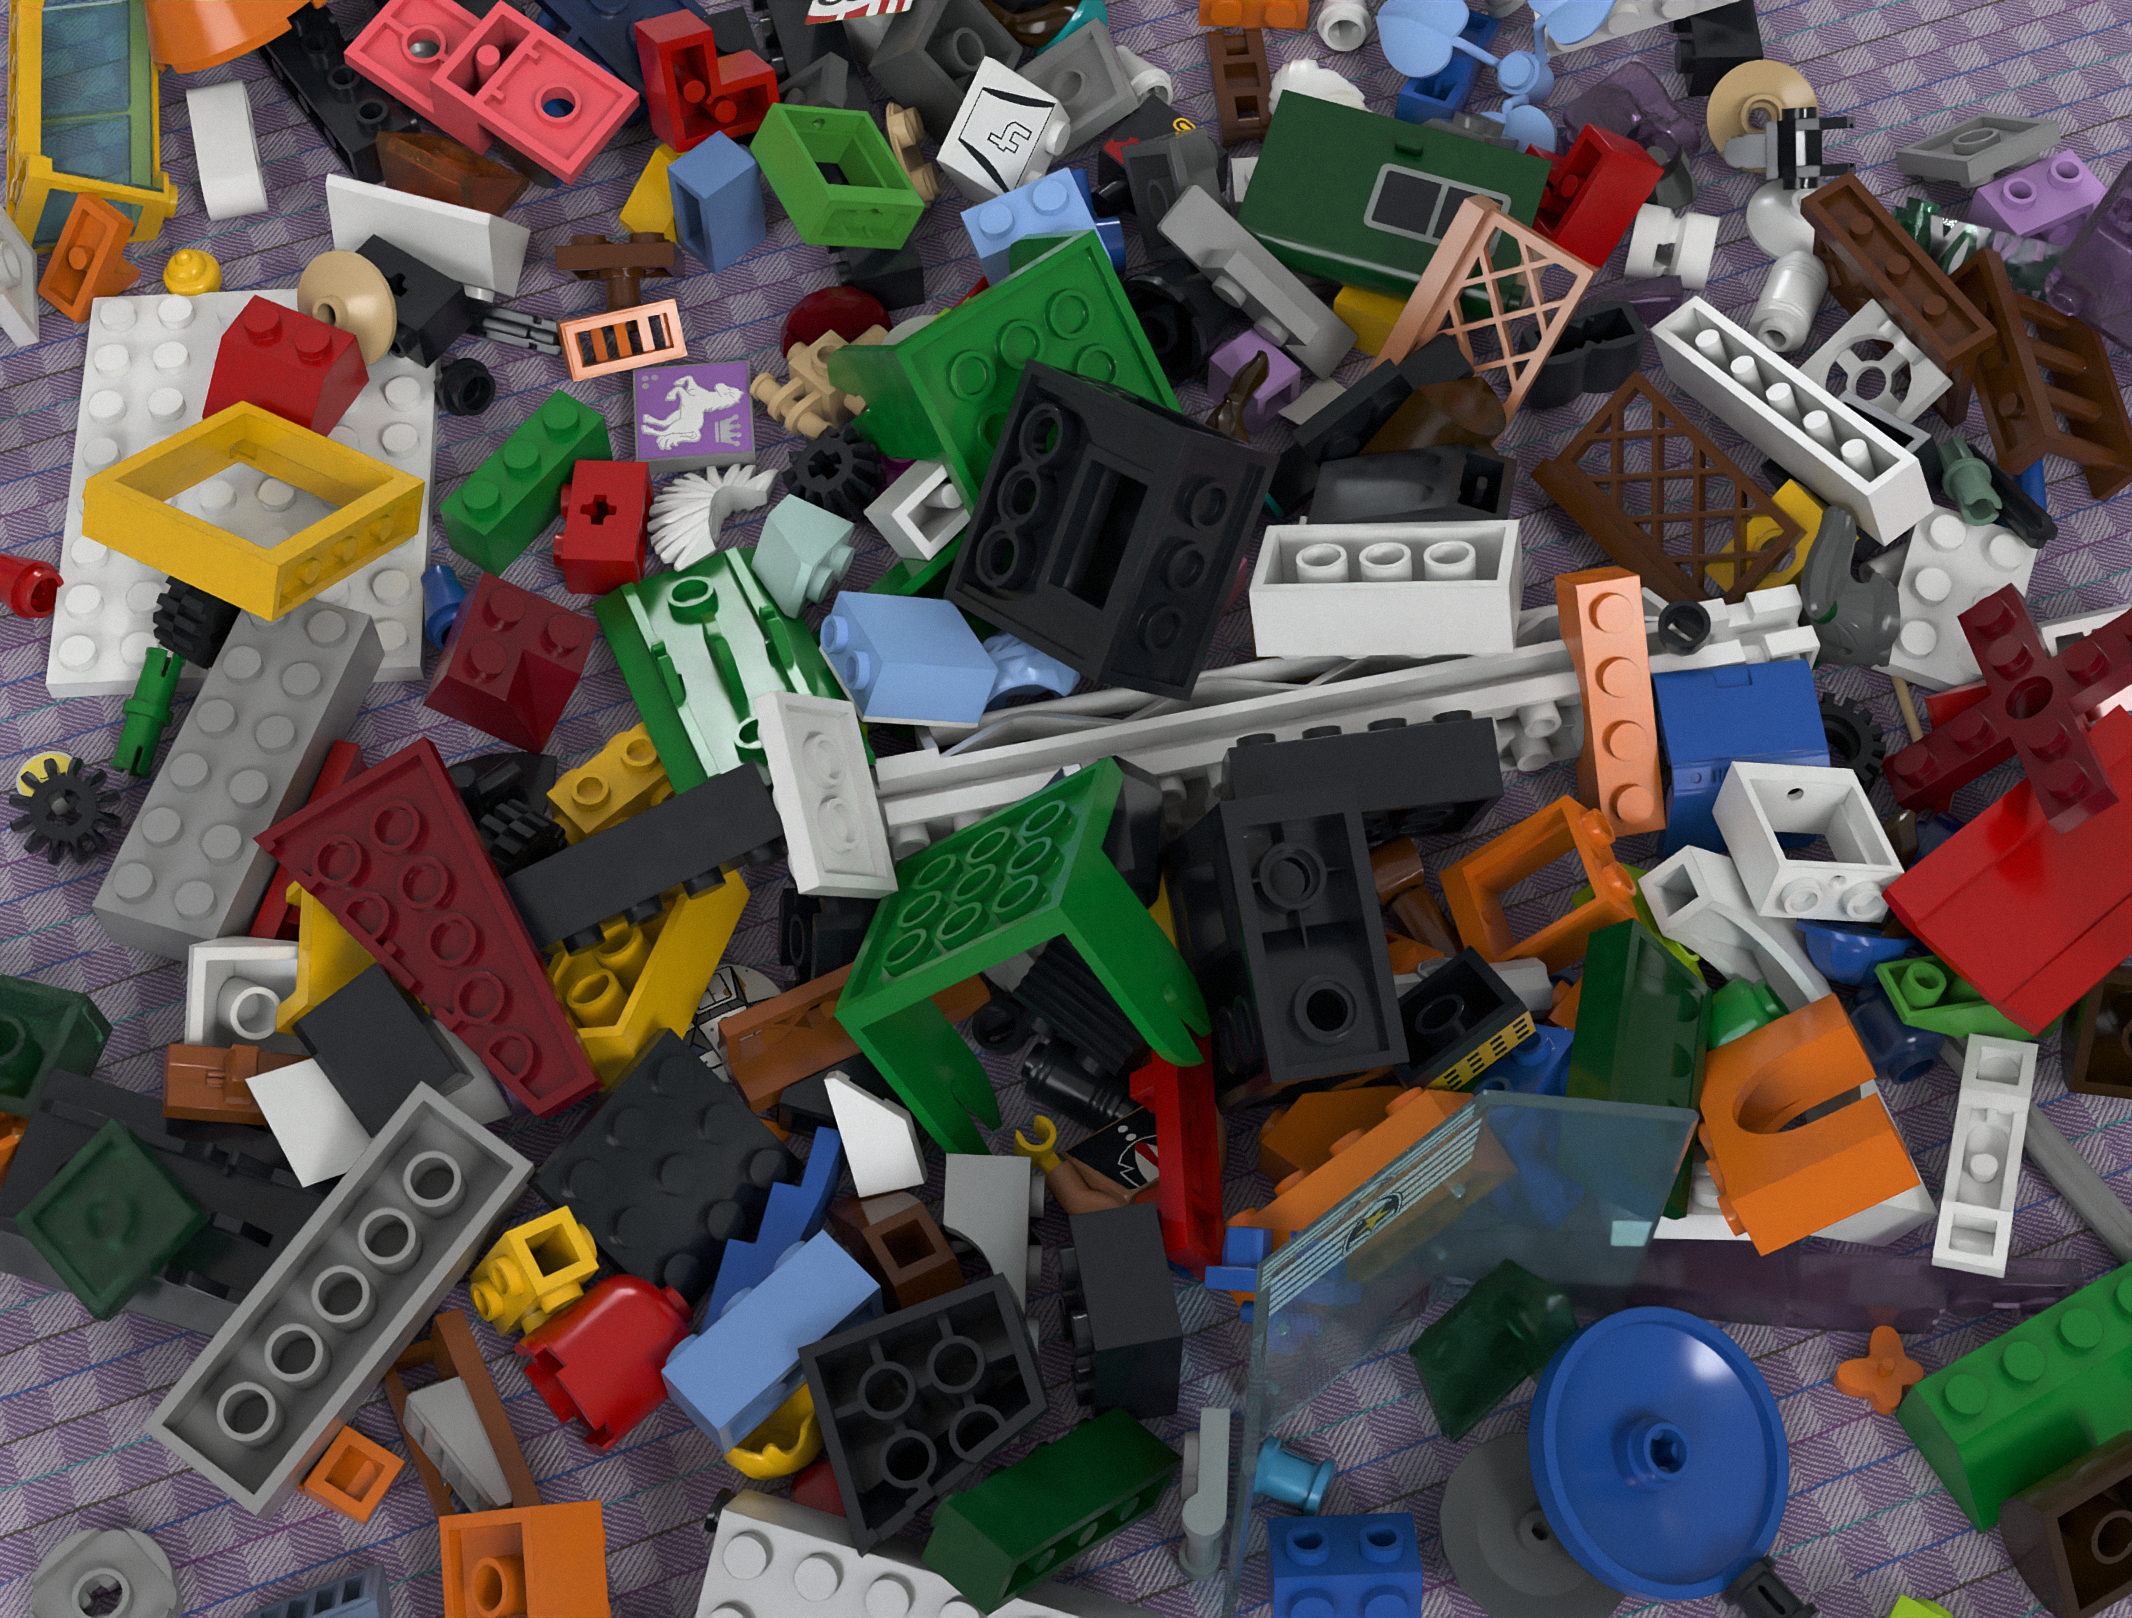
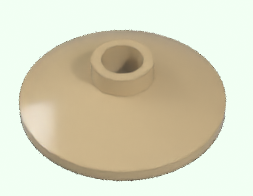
M1754 60L1743 63L1723 76L1709 97L1706 108V128L1709 139L1717 153L1724 159V155L1721 152L1724 150L1726 140H1730L1731 136L1737 137V135H1741L1743 137L1744 134L1766 133V128L1758 130L1751 126L1749 122L1751 111L1760 110L1764 112L1768 121L1782 120V109L1817 107V118H1819L1817 98L1805 77L1787 64L1774 60ZM1742 167L1740 169L1750 173H1766V168L1744 169Z
M334 250L323 253L307 265L298 286V312L356 335L365 367L381 360L389 351L394 341L397 329V310L390 286L380 270L362 255L348 250Z

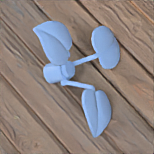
M1387 0L1381 6L1376 17L1381 46L1388 62L1397 71L1411 78H1427L1441 72L1448 65L1452 57L1453 46L1496 69L1498 71L1497 79L1499 85L1505 92L1513 96L1503 102L1502 113L1487 111L1480 114L1506 124L1502 134L1519 140L1516 151L1525 153L1528 146L1533 144L1555 153L1557 135L1553 122L1543 111L1529 105L1545 100L1551 93L1554 85L1553 72L1547 65L1550 61V55L1546 52L1544 29L1547 27L1552 39L1561 45L1567 46L1580 43L1592 36L1603 25L1617 0H1527L1530 7L1541 15L1533 24L1535 54L1518 50L1509 53L1503 60L1458 37L1469 19V8L1464 0Z

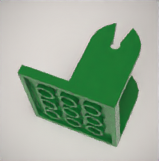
M1095 229L1027 234L1010 246L1008 255L1009 276L895 345H844L828 355L827 370L830 385L854 397L860 395L868 405L869 409L850 421L851 425L860 433L864 440L868 441L869 444H873L880 454L890 458L942 462L970 518L1028 358L1119 385L1184 414ZM1057 423L1051 427L1047 435L1046 449L1048 453L1053 449L1057 440ZM1036 488L1033 490L1030 497V510L1035 501ZM1013 543L1008 547L1004 555L1003 568L1006 571L1010 569L1013 562Z
M1110 755L897 861L894 873L899 891L881 898L834 1009L833 1015L931 1137L949 1154L992 1155L963 1105L991 1131L1002 1127L997 1099L987 1073L973 1051L929 996L1062 933L1066 935L1147 1043L1164 1060L1178 1067H1195L1205 1062L1179 1018L1180 1016L1201 1038L1213 1033L1206 1004L1196 979L1174 945L1101 849L1125 777ZM952 1091H953V1093H954L956 1099H957L961 1104H959V1103L955 1100V1098H954V1096H953V1094H952Z

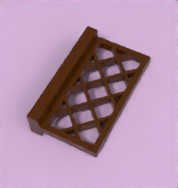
M1851 171L1801 199L1800 214L1815 230L1812 254L1824 263L1828 274L1827 290L1851 317L1872 298L1877 301L1922 348L1940 370L1954 382L1930 406L1951 429L1966 421L1977 357L1996 344L1998 331ZM1872 339L1885 355L1894 348V344L1891 342ZM1908 362L1899 371L1911 382L1910 363Z
M1637 370L1628 377L1554 461L1545 457L1530 474L1620 567L1640 575L1641 588H1648L1669 604L1678 600H1691L1694 602L1713 600L1704 590L1705 564L1734 562V585L1722 597L1725 605L1743 602L1746 594L1752 592L1808 533L1648 378ZM1641 392L1652 402V429L1624 431V409ZM1665 416L1677 427L1665 428ZM1611 425V432L1604 433L1605 430ZM1687 436L1693 442V469L1664 471L1665 438ZM1652 439V472L1624 473V441ZM1611 442V475L1589 476L1577 464V461L1594 443ZM1706 455H1707L1718 467H1707V468H1706ZM1728 476L1735 482V509L1705 511L1706 478ZM1693 479V512L1664 513V481ZM1651 482V514L1630 516L1623 509V483ZM1611 484L1610 495L1599 485ZM1747 495L1759 507L1747 508ZM1770 516L1784 530L1767 550L1747 552V518ZM1734 519V552L1705 554V521ZM1692 521V555L1670 556L1663 549L1664 523ZM1651 524V536L1640 525ZM1747 561H1756L1747 570ZM1692 564V577L1680 565Z

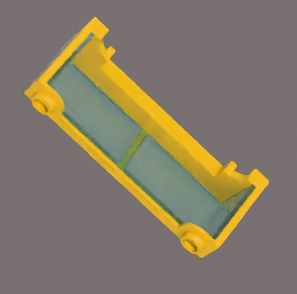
M10 0L6 151L7 214L37 254L54 252L78 193H96L135 223L127 243L156 240L164 218L173 219L178 201V186L169 184L168 172L160 171L159 74L157 66L150 57L143 0Z

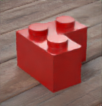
M688 9L633 23L653 132L677 154L692 150L719 130L730 139L756 132L772 103H780L775 69L750 49L717 58L712 28Z
M1589 122L1581 131L1566 157L1530 144L1525 154L1553 161L1532 229L1588 264L1602 268L1641 206L1652 193L1665 170L1638 142Z

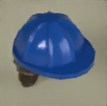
M1910 809L1896 812L1882 825L1905 873L1909 870L1908 868L1920 847L1916 831L1917 813ZM1890 906L1881 923L1796 919L1795 928L1806 933L1808 953L1815 966L1833 981L1853 986H1869L1879 982L1880 980L1874 971L1877 964L1903 960L1909 947H1914L1917 943V937L1902 924Z

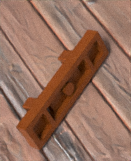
M169 1043L164 1055L162 1117L270 1126L245 1079L313 1057L262 1052L259 1046L233 1044L229 1049Z

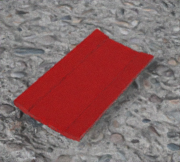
M2120 704L2091 726L2092 731L2088 733L2120 800L2118 803L2060 836L2047 821L2027 776L1889 885L1881 895L1906 928L2005 1018L2035 1036L2039 1035L2132 955V717Z

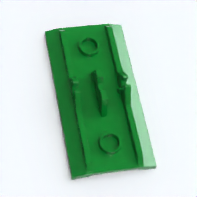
M733 547L725 550L723 553L708 557L680 572L672 569L640 580L638 584L630 582L621 585L592 604L600 627L675 796L751 760H755L769 769L766 752L758 738L757 729L759 722L753 699L777 690L846 701L801 614L796 619L785 615L751 568L757 547ZM860 728L868 765L877 764L875 754Z

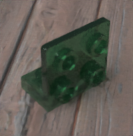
M1507 1257L1486 1277L1475 1283L1471 1290L1440 1319L1427 1327L1408 1349L1441 1433L1452 1443L1459 1442L1528 1376L1538 1385L1540 1377L1554 1353L1569 1336L1579 1330L1567 1294Z

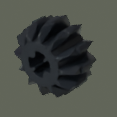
M828 425L822 439L819 440L805 434V445L807 447L803 451H788L789 462L793 467L781 473L783 484L789 490L787 495L796 496L846 520L852 516L853 519L864 523V512L862 509L866 505H871L880 496L877 489L888 484L886 473L880 466L882 464L880 460L881 455L873 444L865 441L860 433L854 431L851 427L840 434L837 429Z
M53 758L46 759L44 761V769L48 775V780L41 783L29 771H26L21 776L24 784L34 791L32 797L12 794L9 798V804L12 807L30 812V814L11 821V830L14 833H26L36 830L26 840L24 849L30 855L38 853L50 841L47 857L51 865L59 866L61 864L65 847H71L72 856L78 865L86 864L88 862V854L83 843L90 839L103 852L107 851L111 846L106 837L97 831L99 826L110 829H120L122 826L121 817L113 813L101 812L102 809L115 806L121 802L120 793L118 790H107L95 794L105 784L108 775L103 769L99 768L82 782L84 762L81 758H72L66 776H61L60 768ZM71 797L78 798L80 801L75 808L81 816L80 819L72 826L66 820H62L61 827L53 825L52 823L57 817L55 811L51 808L53 803L63 798L69 804Z

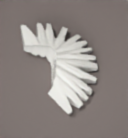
M733 464L723 478H721L714 465L707 467V481L693 473L685 474L684 480L675 479L672 482L673 487H664L662 489L663 495L657 496L654 499L655 505H652L649 510V515L656 518L647 523L648 531L655 533L650 537V541L656 555H660V559L665 564L675 563L674 570L678 572L715 555L721 524L724 523V519L729 517L733 510L736 513H740L742 509H746L748 512L754 510L756 506L767 504L778 480L779 470L770 469L755 476L756 465L749 464L742 470L741 464Z

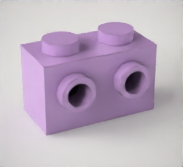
M2069 149L2048 159L2045 157L2039 158L2020 171L2003 178L1995 177L1993 181L1981 185L1973 195V202L1965 222L1968 225L1965 229L1976 242L1979 227L1989 229L1986 247L1990 249L1993 247L1997 231L2007 233L2000 251H2003L2016 236L2026 238L2003 262L2006 272L2035 260L2038 241L2046 243L2044 255H2047L2097 233L2112 194L2078 156Z

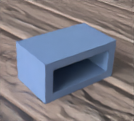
M719 130L667 166L678 244L715 275L767 238L764 219L766 207L762 199L759 175L761 167L747 146L743 144L737 145Z

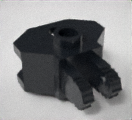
M1817 107L1782 109V120L1766 121V133L1744 134L1743 137L1741 135H1737V137L1731 136L1730 140H1726V145L1721 154L1724 155V159L1727 162L1726 165H1731L1732 169L1735 167L1738 169H1742V167L1744 169L1766 168L1767 179H1783V190L1818 188V177L1840 176L1849 171L1856 174V163L1822 164V130L1856 128V116L1817 118Z

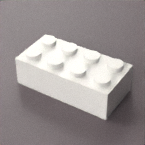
M1520 520L1267 526L1249 588L1257 657H1279L1284 660H1299L1307 656H1342L1347 659H1363L1370 655H1405L1410 658L1420 659L1433 656L1434 654H1469L1474 657L1486 658L1499 653H1514L1524 591Z

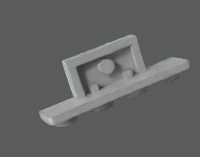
M1188 186L1157 225V231L1213 282L1212 289L1220 298L1233 307L1241 308L1255 321L1253 324L1254 328L1261 336L1278 347L1282 346L1316 379H1328L1358 339L1357 334L1200 186Z

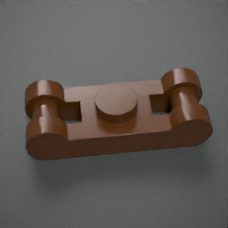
M1261 28L1243 29V35L1224 36L1222 30L1205 32V54L1207 65H1209L1218 118L1220 145L1222 147L1238 146L1239 140L1258 139L1259 143L1263 144L1272 121V114L1269 112L1268 105L1271 100L1269 94L1272 86ZM1255 111L1256 116L1238 118L1237 112Z

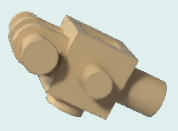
M873 325L849 344L830 329L809 347L803 342H797L790 348L787 354L790 382L782 387L776 382L772 374L763 372L752 382L749 391L750 395L756 400H762L767 404L768 414L777 422L785 421V428L794 436L807 434L816 438V440L822 439L828 425L837 429L854 414L858 416L869 409L865 400L860 395L854 397L830 385L827 370L828 355L844 345H881L889 333L880 325Z

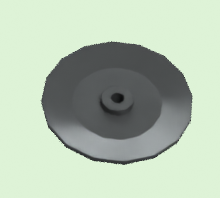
M1505 1433L1473 1447L1448 1476L1437 1513L1442 1555L1462 1592L1491 1618H1609L1627 1596L1608 1587L1588 1573L1568 1553L1552 1530L1541 1508L1533 1483L1528 1452V1433Z

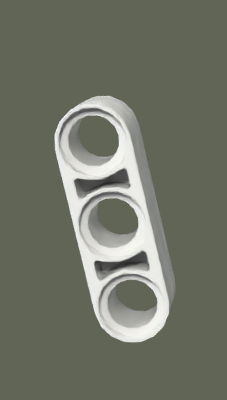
M238 79L186 89L200 182L211 221H220L269 211L254 121L243 80Z

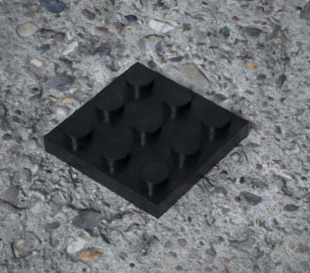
M658 1028L529 1179L527 1184L554 1211L567 1205L576 1223H582L589 1230L595 1242L597 1253L619 1274L629 1273L648 1280L660 1291L669 1285L684 1298L691 1309L718 1276L728 1239L745 1242L762 1222L773 1182L791 1185L806 1166L671 1028Z

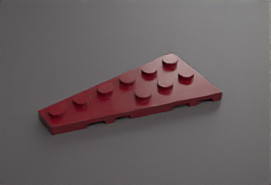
M425 736L252 838L268 854L277 859L293 875L292 878L321 902L338 919L337 922L407 990L413 992L450 1032L455 1033L481 1059V1062L537 1117L548 1120L605 1086L435 744Z

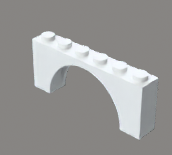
M1687 845L1637 880L1662 936L1677 941L1699 954L1729 981L1736 977L1748 979L1753 983L1763 979L1780 996L1790 1012H1794L1832 994L1824 974L1815 966L1808 953L1806 937L1803 931L1795 928L1797 918L1758 916L1732 858ZM1874 1079L1805 1111L1807 1124L1877 1092L1896 1127ZM1913 1162L1921 1182L1920 1185L1810 1234V1236L1885 1247L1939 1214Z

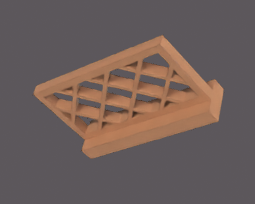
M1481 193L1464 199L1369 373L1388 358L1391 359L1395 366H1398L1440 333L1444 332L1448 336L1456 334L1461 353L1475 370L1473 377L1478 376L1477 372L1504 365L1507 367L1512 391L1507 400L1501 402L1506 414V427L1491 444L1495 449L1592 283L1598 269L1500 210L1502 205ZM1500 228L1518 240L1523 264L1494 272L1488 246L1496 231ZM1532 249L1547 258L1534 261ZM1480 262L1483 275L1471 278ZM1557 263L1578 276L1566 298L1545 303L1536 268ZM1525 271L1534 306L1505 313L1496 279ZM1485 282L1493 317L1465 324L1459 297L1465 287ZM1560 307L1550 324L1547 310ZM1536 313L1542 339L1536 350L1515 355L1507 320ZM1451 314L1454 327L1442 329ZM1496 324L1504 358L1475 365L1467 331ZM1530 359L1520 375L1517 362Z

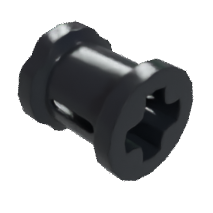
M1769 1554L1743 1572L1721 1596L1728 1606L1737 1605L1748 1618H1816L1820 1613V1610L1812 1602L1804 1604L1776 1574L1774 1570L1777 1563Z

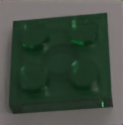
M111 1118L13 1219L14 1223L93 1318L110 1322L209 1220L128 1124Z

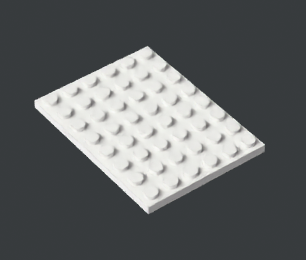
M298 288L207 292L196 296L162 294L93 298L59 575L62 577L64 584L60 588L57 586L45 684L52 698L134 694L145 661L147 647L167 650L166 657H172L174 653L160 645V640L155 638L153 632L159 626L153 623V613L161 610L163 607L156 603L160 593H168L171 586L165 582L170 575L82 535L84 511L82 494L86 486V479L202 421V414L222 335L254 295L298 312ZM388 351L381 360L366 367L369 382L327 436L331 440L425 481L418 534L311 598L372 616L385 653L372 682L424 680L427 636L425 633L423 587L420 579L423 573L430 568L439 408V398L437 397V391L433 382L436 376L440 374L441 356L426 369L406 356L398 358ZM238 462L164 501V503L267 550L342 508L242 462ZM186 660L175 692L200 691L211 668L209 667L206 670Z

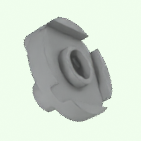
M97 1527L82 1530L59 1543L43 1559L32 1581L35 1591L31 1600L32 1612L28 1609V1618H181L184 1605L179 1591L177 1571L163 1549L151 1537L139 1530L123 1527L125 1531L114 1529L104 1532ZM102 1586L105 1590L111 1592L119 1586L122 1587V1594L117 1599L118 1607L109 1615L101 1613L95 1617L87 1615L95 1605L90 1595L96 1588Z

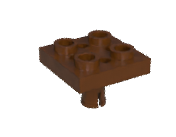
M660 232L629 234V243L612 244V242L606 241L605 235L570 236V246H555L557 271L571 282L605 281L607 311L641 304V280L686 277L685 254L674 242L665 239L664 233ZM635 320L626 322V330L629 333H638ZM612 325L606 326V333L613 334Z

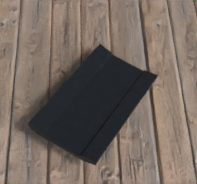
M54 1067L37 1100L0 1191V1272L214 1337L346 1173L303 1188L277 1138L273 1134L237 1123L162 1117V1100Z

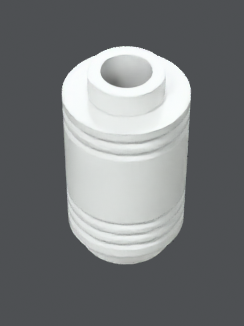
M1793 251L1779 258L1772 267L1749 322L1751 335L1771 351H1795L1804 344L1829 282L1825 265L1817 256L1805 251Z

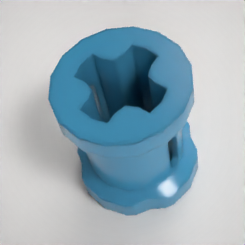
M1270 1435L1264 1443L1248 1485L1247 1496L1258 1499L1262 1495H1266L1302 1510L1303 1516H1318L1331 1486L1337 1462L1328 1458L1322 1463L1282 1448L1280 1439Z

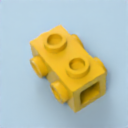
M642 721L630 731H623L612 737L605 745L603 751L582 767L571 769L564 773L557 780L553 789L546 793L552 820L565 829L566 834L563 837L567 839L566 848H569L675 797V794Z
M567 1205L505 1232L469 1276L472 1282L470 1286L472 1301L479 1315L487 1322L492 1321L500 1338L522 1327L526 1335H528L577 1298L584 1296L585 1294L581 1287L599 1269L596 1262L597 1250L592 1235L582 1223H576Z

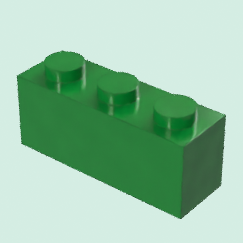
M558 389L439 507L451 550L482 570L499 577L561 514L562 486L564 483L572 484L575 461H613L605 417Z

